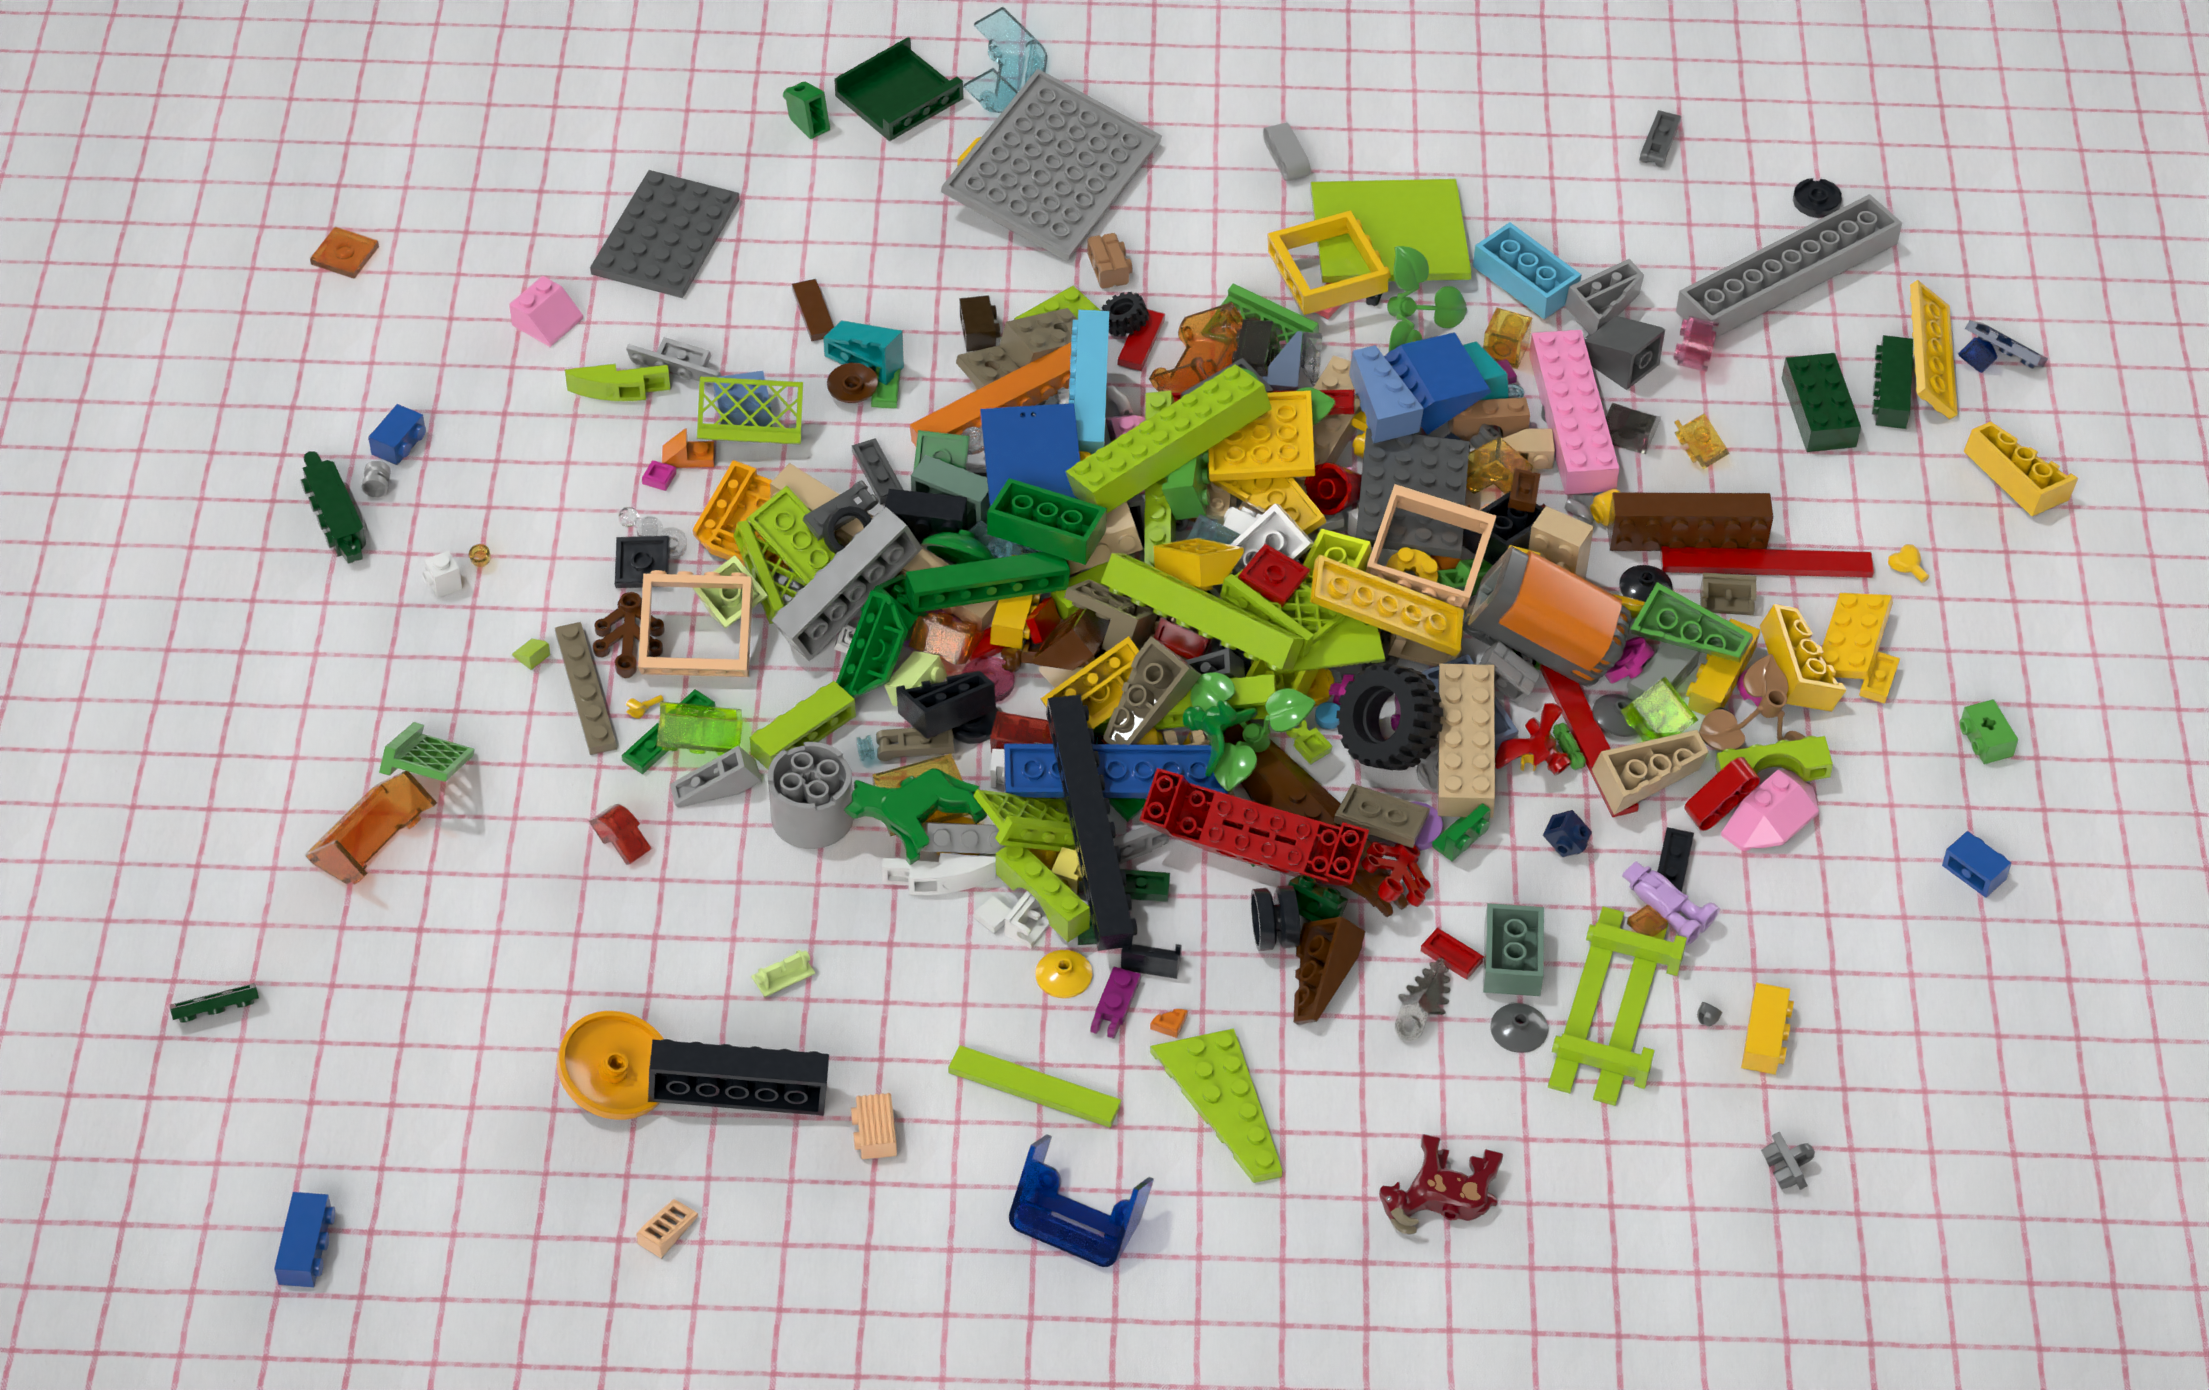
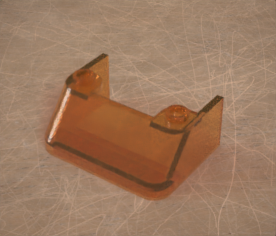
M409 771L399 773L370 789L305 856L313 865L343 883L348 884L352 882L356 884L367 874L365 871L366 863L400 829L404 827L411 829L421 820L419 814L434 807L437 802Z

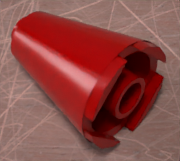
M1335 463L1316 465L1315 476H1307L1304 486H1306L1307 496L1322 514H1337L1359 501L1362 474Z

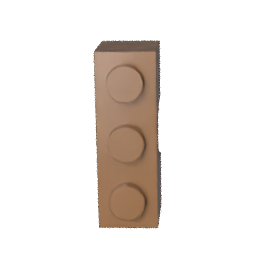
M1523 397L1479 400L1448 421L1449 432H1452L1463 441H1470L1473 435H1478L1479 428L1483 424L1499 426L1502 438L1524 429H1529L1530 412L1527 399Z

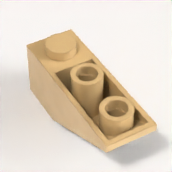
M1524 429L1477 448L1475 469H1552L1555 453L1552 429Z

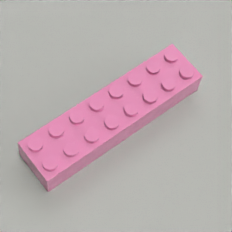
M1582 330L1532 333L1529 357L1541 403L1544 406L1547 427L1553 431L1554 454L1565 495L1606 492L1614 488L1617 489L1619 466Z

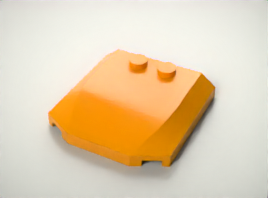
M733 460L693 527V535L712 555L726 560L735 555L743 566L746 567L733 535L738 522L747 520L746 518L771 499L770 483L773 480L757 475L756 468ZM755 531L756 537L759 538V539H761V540H763V541H765V540ZM768 550L764 554L765 559L774 564L780 558ZM782 560L779 566L789 570L787 564Z

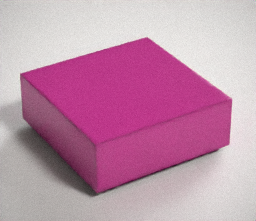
M652 460L642 476V484L666 491L677 473L676 467Z

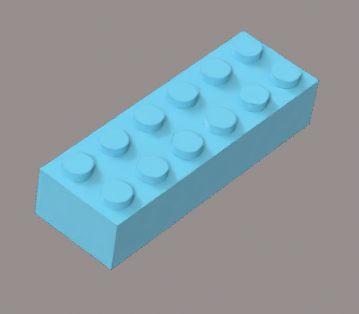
M1078 310V320H1073L1068 404L1074 403L1079 451L1089 452L1092 455L1098 449L1104 447L1109 311Z

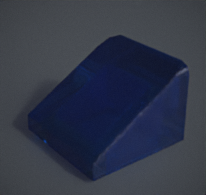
M1976 337L1958 353L1959 357L1981 373L1998 358L1993 344Z

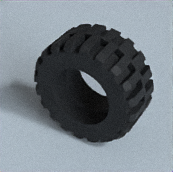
M1388 663L1368 666L1364 669L1365 671H1359L1354 675L1353 678L1355 680L1348 682L1344 688L1346 690L1345 694L1340 696L1338 703H1341L1340 710H1337L1336 718L1339 719V725H1337L1338 734L1343 736L1340 739L1345 749H1349L1348 753L1353 759L1358 760L1359 763L1365 766L1392 771L1407 770L1409 767H1415L1420 764V758L1426 759L1430 755V748L1435 747L1439 740L1437 738L1438 732H1442L1443 724H1440V721L1444 714L1443 708L1439 705L1442 702L1439 692H1434L1436 689L1434 683L1428 680L1426 675L1420 671ZM1395 694L1400 704V721L1394 734L1385 740L1379 726L1380 712L1387 699Z

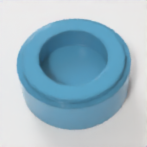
M1332 702L1320 704L1315 711L1316 723L1324 729L1336 728L1339 725V719L1336 718L1337 710H1340V706Z

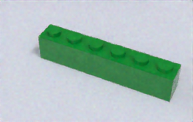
M1045 552L1022 554L906 572L905 593L913 613L1067 590L1069 587L1070 569L1066 559Z

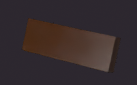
M812 279L793 283L792 291L811 341L823 339L834 328L817 280Z

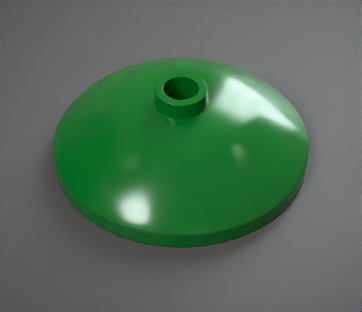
M959 530V533L943 532L923 539L921 544L923 548L939 558L956 564L996 558L985 544L974 539L975 534L966 530Z

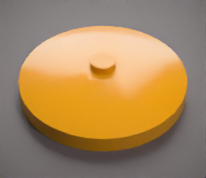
M600 1011L584 1016L568 1029L557 1052V1072L561 1084L572 1100L594 1115L607 1119L627 1120L647 1114L659 1105V1102H648L652 1040H663L664 1038L648 1022L629 1013Z

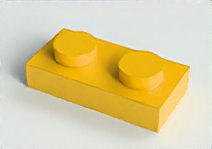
M1877 652L1870 678L1864 679L1859 696L1885 704L1900 658Z

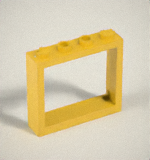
M1351 210L1267 233L1268 253L1303 315L1388 292V279L1391 278L1390 271L1387 266L1382 264L1378 250L1373 249L1369 235H1365L1360 220L1354 217ZM1348 233L1371 273L1310 289L1288 250Z

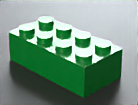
M1008 478L987 512V535L1086 565L1106 532L1107 508Z

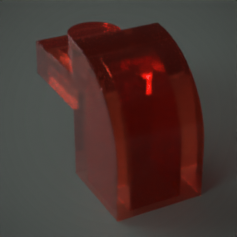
M620 804L609 806L589 820L602 843L612 842L626 865L631 864L652 849L637 827L640 825L639 821L627 808Z

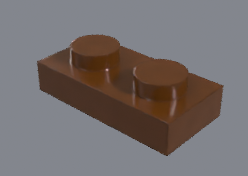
M1515 468L1508 507L1534 513L1541 474Z

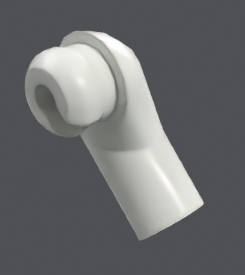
M1107 386L1106 403H1110L1113 400L1117 404L1121 416L1132 415L1133 410L1127 396L1114 386Z

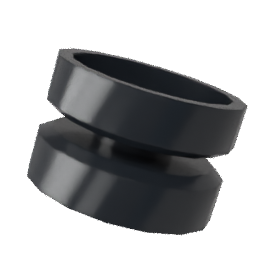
M1292 885L1278 886L1274 893V902L1272 894L1267 888L1252 889L1251 916L1257 950H1273L1277 937L1284 949L1299 947L1300 916L1294 887Z

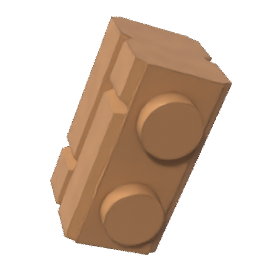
M1115 233L1104 234L1103 237L1100 235L1089 237L1087 239V254L1099 286L1104 289L1114 285L1128 284L1129 274L1133 272L1130 258H1125L1126 249L1124 242H1119Z

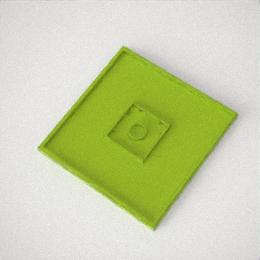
M1456 179L1311 182L1310 190L1314 220L1351 210L1354 217L1360 220L1365 235H1369L1373 249L1378 250L1382 264L1388 267L1391 275L1388 281H1395L1394 263L1396 246L1411 247L1424 255L1429 265V275L1426 281L1471 280V266ZM1348 233L1317 242L1322 283H1335L1371 273Z

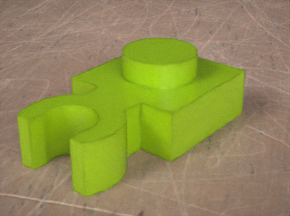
M1305 719L1297 725L1299 728L1286 731L1289 737L1295 739L1293 746L1310 765L1332 751L1333 746L1316 727L1310 731L1307 729Z

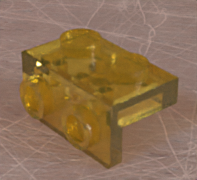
M1705 413L1682 426L1679 419L1674 422L1678 428V431L1674 432L1682 446L1687 443L1689 448L1685 450L1692 463L1698 461L1702 469L1730 454Z

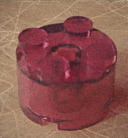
M1689 316L1688 320L1683 319L1680 329V336H1684L1682 344L1677 343L1673 360L1678 361L1677 365L1707 372L1708 366L1704 365V361L1710 362L1717 333L1712 330L1713 328L1718 329V322Z

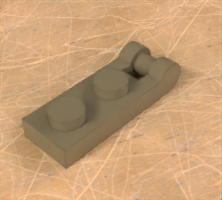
M915 728L887 729L876 733V742L879 745L877 757L881 761H889L893 757L954 753L952 729L929 739H926Z

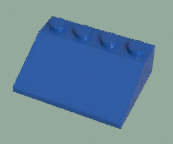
M1455 332L1402 344L1384 356L1424 408L1421 427L1427 435L1492 392Z

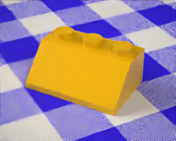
M1201 538L1153 546L1156 569L1194 587L1196 586L1203 591L1212 590L1213 585L1223 584L1224 579L1229 576L1244 553L1243 547Z

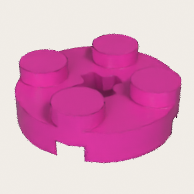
M1642 637L1627 640L1623 655L1606 672L1605 677L1611 684L1627 676L1635 678L1643 671L1641 666L1654 654V650Z

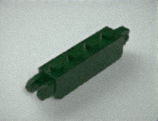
M309 451L303 456L306 467L302 468L304 478L300 479L304 493H310L311 497H308L312 511H318L316 517L320 529H326L327 533H324L327 545L329 548L334 547L337 556H343L348 564L362 560L361 549L366 545V539L363 534L364 528L337 467L333 461H322L317 452Z

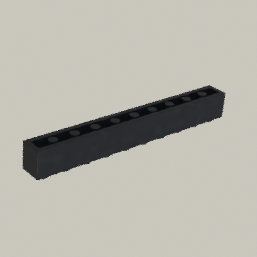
M1081 694L1048 698L1046 716L1087 904L1090 907V917L1097 949L1102 951L1122 948V946L1132 947L1133 936L1137 935V923L1135 918L1131 919L1129 911L1132 910V901L1130 894H1125L1124 890L1126 886L1125 871L1119 868L1121 853L1119 846H1115L1113 841L1116 836L1114 822H1109L1108 815H1110L1109 799L1103 797L1102 791L1105 790L1103 774L1099 775L1097 770L1100 765L1098 751H1093L1092 748L1094 732L1087 725V721H1089L1088 706L1083 705Z

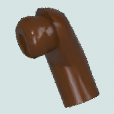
M1011 647L1003 648L1001 657L1006 661V664H1002L1003 669L1009 670L1011 673L1018 671L1021 667L1022 651Z

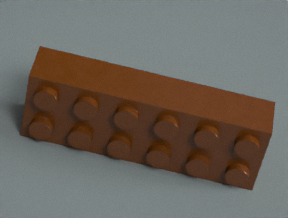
M1613 492L1607 526L1609 550L1661 551V546L1669 548L1767 549L1774 517L1770 493Z

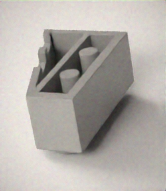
M1627 259L1570 286L1565 307L1585 330L1592 335L1603 323L1609 322L1618 316L1640 294L1644 274L1630 259Z

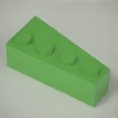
M1208 450L1165 476L1167 483H1163L1162 491L1175 520L1206 516L1207 505H1210V494L1207 484L1211 483L1209 480Z
M1658 582L1630 628L1631 633L1634 635L1739 663L1753 640L1751 633Z

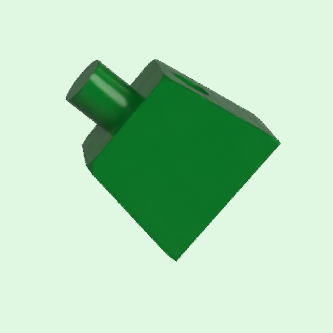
M806 81L784 90L783 98L786 100L790 120L809 139H813L830 130L824 91Z

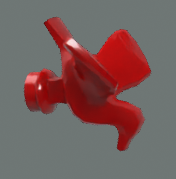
M1545 703L1541 713V721L1539 722L1536 718H1531L1525 724L1526 729L1531 735L1530 738L1510 739L1501 743L1495 757V767L1500 769L1515 758L1524 755H1534V766L1545 760L1548 764L1547 769L1555 776L1564 771L1572 761L1568 758V754L1558 751L1556 748L1557 741L1550 733L1553 724L1560 717L1563 709L1557 704Z

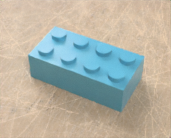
M1511 222L1475 245L1473 267L1543 319H1546L1565 306L1569 287L1581 281L1582 274Z

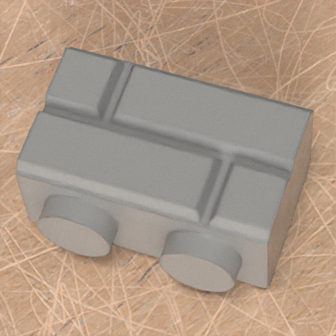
M1497 641L1485 651L1481 662L1478 664L1494 665V687L1516 704L1529 696L1541 674L1530 661L1523 660L1513 652L1512 648L1500 641Z

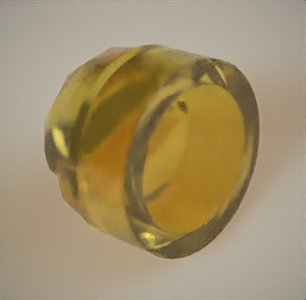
M476 544L469 550V558L475 566L485 567L491 560V553L486 545Z

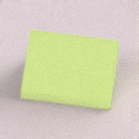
M735 555L713 571L720 573V576H731L732 573L738 572L751 576L753 581L752 608L768 597L766 592ZM693 588L710 615L725 629L741 618L743 589Z

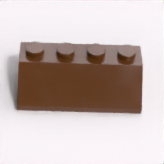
M1079 608L1053 629L1035 654L1032 662L1035 665L1072 671L1080 665L1082 668L1086 667L1095 660L1094 656L1100 651L1099 648L1103 644L1110 620L1096 616V612L1088 608Z

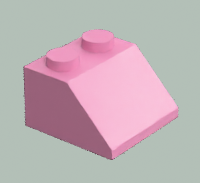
M541 276L509 304L512 326L549 347L583 319V314L563 287L545 276Z

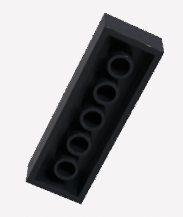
M670 1039L652 1040L648 1102L824 1116L829 1054L817 1051L799 1052L789 1049H763L757 1046L738 1047L730 1044L714 1045L701 1042H677Z

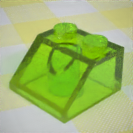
M1663 677L1621 710L1625 721L1634 728L1641 737L1642 742L1683 733L1699 720L1666 677Z

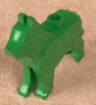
M937 768L929 769L916 778L914 776L907 777L900 784V788L878 787L855 780V790L851 794L852 802L844 808V811L854 819L867 816L882 821L903 842L906 850V861L909 865L920 859V851L929 844V836L923 829L922 824L937 810L943 813L970 814L975 824L987 818V813L974 798V794L977 789L979 790L980 786L956 779Z

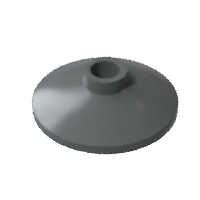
M1603 695L1595 701L1592 708L1595 722L1603 730L1615 736H1634L1645 725L1646 718L1642 708L1635 701L1623 695Z
M1514 1003L1505 1005L1495 1012L1491 1020L1490 1030L1494 1040L1504 1049L1525 1053L1539 1048L1544 1043L1548 1034V1024L1543 1014L1536 1008L1526 1004Z

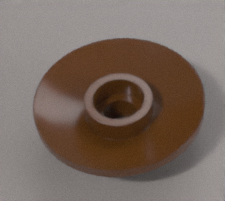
M860 363L840 365L829 374L827 379V389L831 396L844 403L865 401L875 393L878 387L876 373L870 367Z

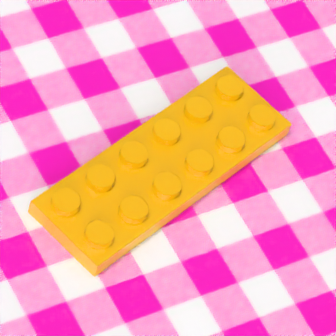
M1916 280L1910 284L1916 393L1922 400L1930 403L1938 413H1942L1948 419H1951L1958 415L1950 306L1923 283Z
M1319 555L1316 558L1311 603L1454 657L1460 652L1464 609L1325 556Z

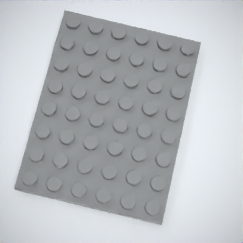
M1037 69L942 185L941 193L1060 258L1069 261L1159 145L1162 135Z

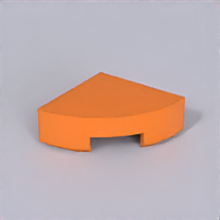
M1173 1009L1172 1012L1162 1015L1158 1014L1151 1021L1150 1029L1177 1038L1187 1018L1188 1010Z

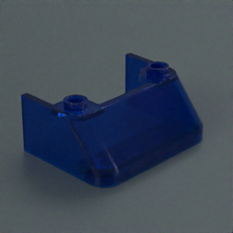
M1046 1134L1030 1145L1009 1212L1010 1225L1016 1231L1100 1267H1109L1119 1260L1139 1225L1154 1178L1148 1177L1134 1187L1130 1199H1123L1116 1203L1111 1215L1103 1213L1058 1194L1061 1186V1176L1054 1167L1044 1163L1052 1136Z

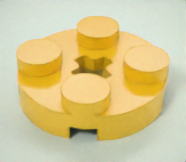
M1407 547L1401 548L1389 558L1386 567L1404 573L1405 571H1414L1418 577L1437 583V563L1422 551Z

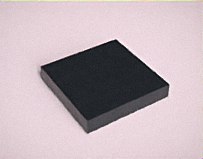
M616 537L615 587L643 588V574H651V571L654 570L665 571L669 574L670 537Z

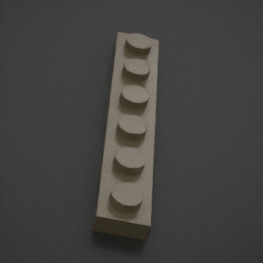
M577 622L555 627L556 638L589 754L593 755L617 749L616 741L582 624Z

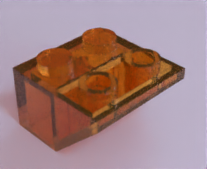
M929 612L928 615L918 616L908 647L924 653L939 655L942 660L955 665L966 664L982 640L985 632L977 630V625L974 623L953 621L954 616L950 614Z

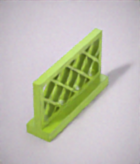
M700 377L697 439L800 445L803 382ZM705 382L716 383L722 389V392L712 401L704 393ZM720 383H726L730 385L725 389ZM734 384H742L749 392L739 402L728 393V390ZM747 385H756V386H755L752 390H750ZM761 385L768 386L774 393L764 404L753 393ZM772 386H782V388L776 391ZM786 387H798L797 399L790 405L779 394ZM724 393L735 404L725 414L714 404ZM750 395L761 405L751 416L740 406ZM776 396L787 407L777 417L766 407ZM705 398L709 404L703 408ZM796 403L797 413L791 408ZM710 406L721 415V418L714 424L703 423V412ZM736 407L747 417L741 425H733L726 418ZM762 409L773 419L766 427L758 426L752 419ZM790 410L796 417V428H785L778 419ZM724 419L729 425L719 423ZM750 420L754 426L744 425ZM776 422L780 427H770V426H771L773 423Z
M748 520L738 522L733 537L748 572L768 595L761 604L769 624H774L771 620L781 608L785 607L782 600L784 595L786 594L794 598L797 593L789 589L791 582L795 581L804 586L806 585L794 572L792 573L779 566L782 562L781 558H779L776 564L766 560L764 556L766 550L774 554L776 552L765 541L756 537L755 530ZM776 572L789 578L786 586L774 581L773 576Z
M1242 570L1235 576L1230 574L1224 579L1220 598L1304 638L1305 640L1298 655L1301 658L1309 653L1312 645L1345 619V615L1314 603L1299 604L1298 597H1308L1311 599L1312 589L1304 583L1300 585L1299 589L1292 596L1294 603H1286L1282 608L1277 602H1269L1260 593L1255 592L1238 579V575ZM1282 610L1295 611L1296 618H1290ZM1300 611L1314 612L1315 619L1301 618ZM1319 612H1327L1334 618L1320 619ZM1303 626H1316L1317 632L1312 634Z
M976 790L974 798L999 829L995 839L1000 845L1060 851L1062 847L1071 850L1075 849L1066 803L1063 800L1021 797L1010 793Z

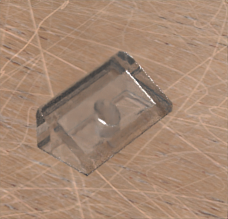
M1304 332L1301 369L1314 387L1320 374L1323 335L1322 333Z

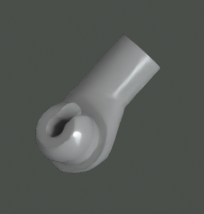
M1573 498L1568 499L1564 507L1566 510L1579 517L1578 520L1589 525L1593 523L1594 517L1586 505Z

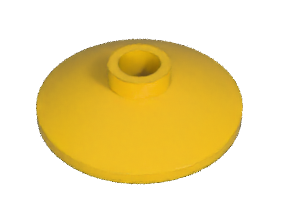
M1056 950L1048 953L1038 962L1035 977L1038 986L1048 995L1057 998H1071L1083 993L1089 987L1092 981V967L1083 955L1075 951Z

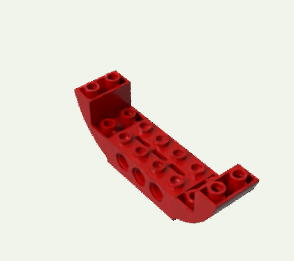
M1159 768L1155 772L1139 820L1161 833L1208 852L1292 877L1307 875L1314 878L1318 883L1348 886L1353 883L1370 831L1342 822L1341 827L1194 785L1189 783L1183 775Z

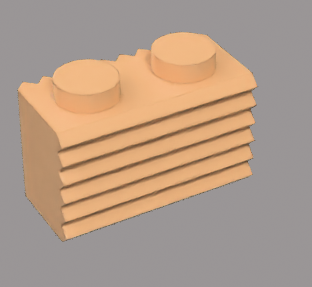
M891 1094L858 1095L856 1097V1107L851 1108L852 1125H858L859 1132H853L855 1150L861 1149V1159L897 1156Z

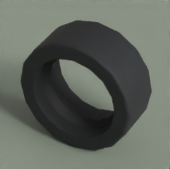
M847 506L836 509L828 515L823 524L822 534L824 542L830 551L836 554L845 548L835 538L834 528L838 520L845 516H852L860 520L863 528H865L872 520L868 512L860 507Z

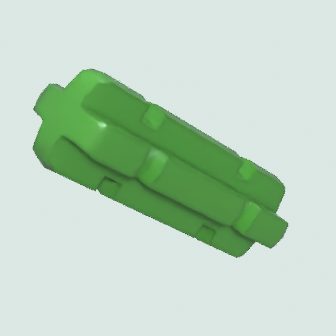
M1563 722L1556 724L1553 727V734L1556 740H1560L1558 744L1563 753L1568 754V758L1572 761L1570 764L1571 768L1574 770L1582 769L1585 766L1586 759L1579 752L1580 748L1573 735L1569 733L1570 730L1567 724Z

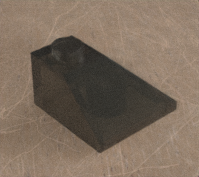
M1612 402L1606 416L1612 444L1646 455L1661 416Z

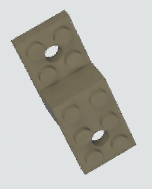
M1068 308L1007 321L999 346L960 354L957 356L956 364L974 385L980 389L1070 343L1073 320L1078 319Z
M1090 579L1067 588L1064 598L1072 601V605L1081 609L1088 608L1095 611L1096 616L1110 620L1101 649L1108 651L1129 636L1140 651L1150 638L1157 618V614L1153 612L1154 608L1148 605L1146 607L1136 605L1131 602L1130 597L1113 594L1108 591L1109 588ZM1178 655V656L1181 657L1183 660H1188V659H1186V658H1184V657Z

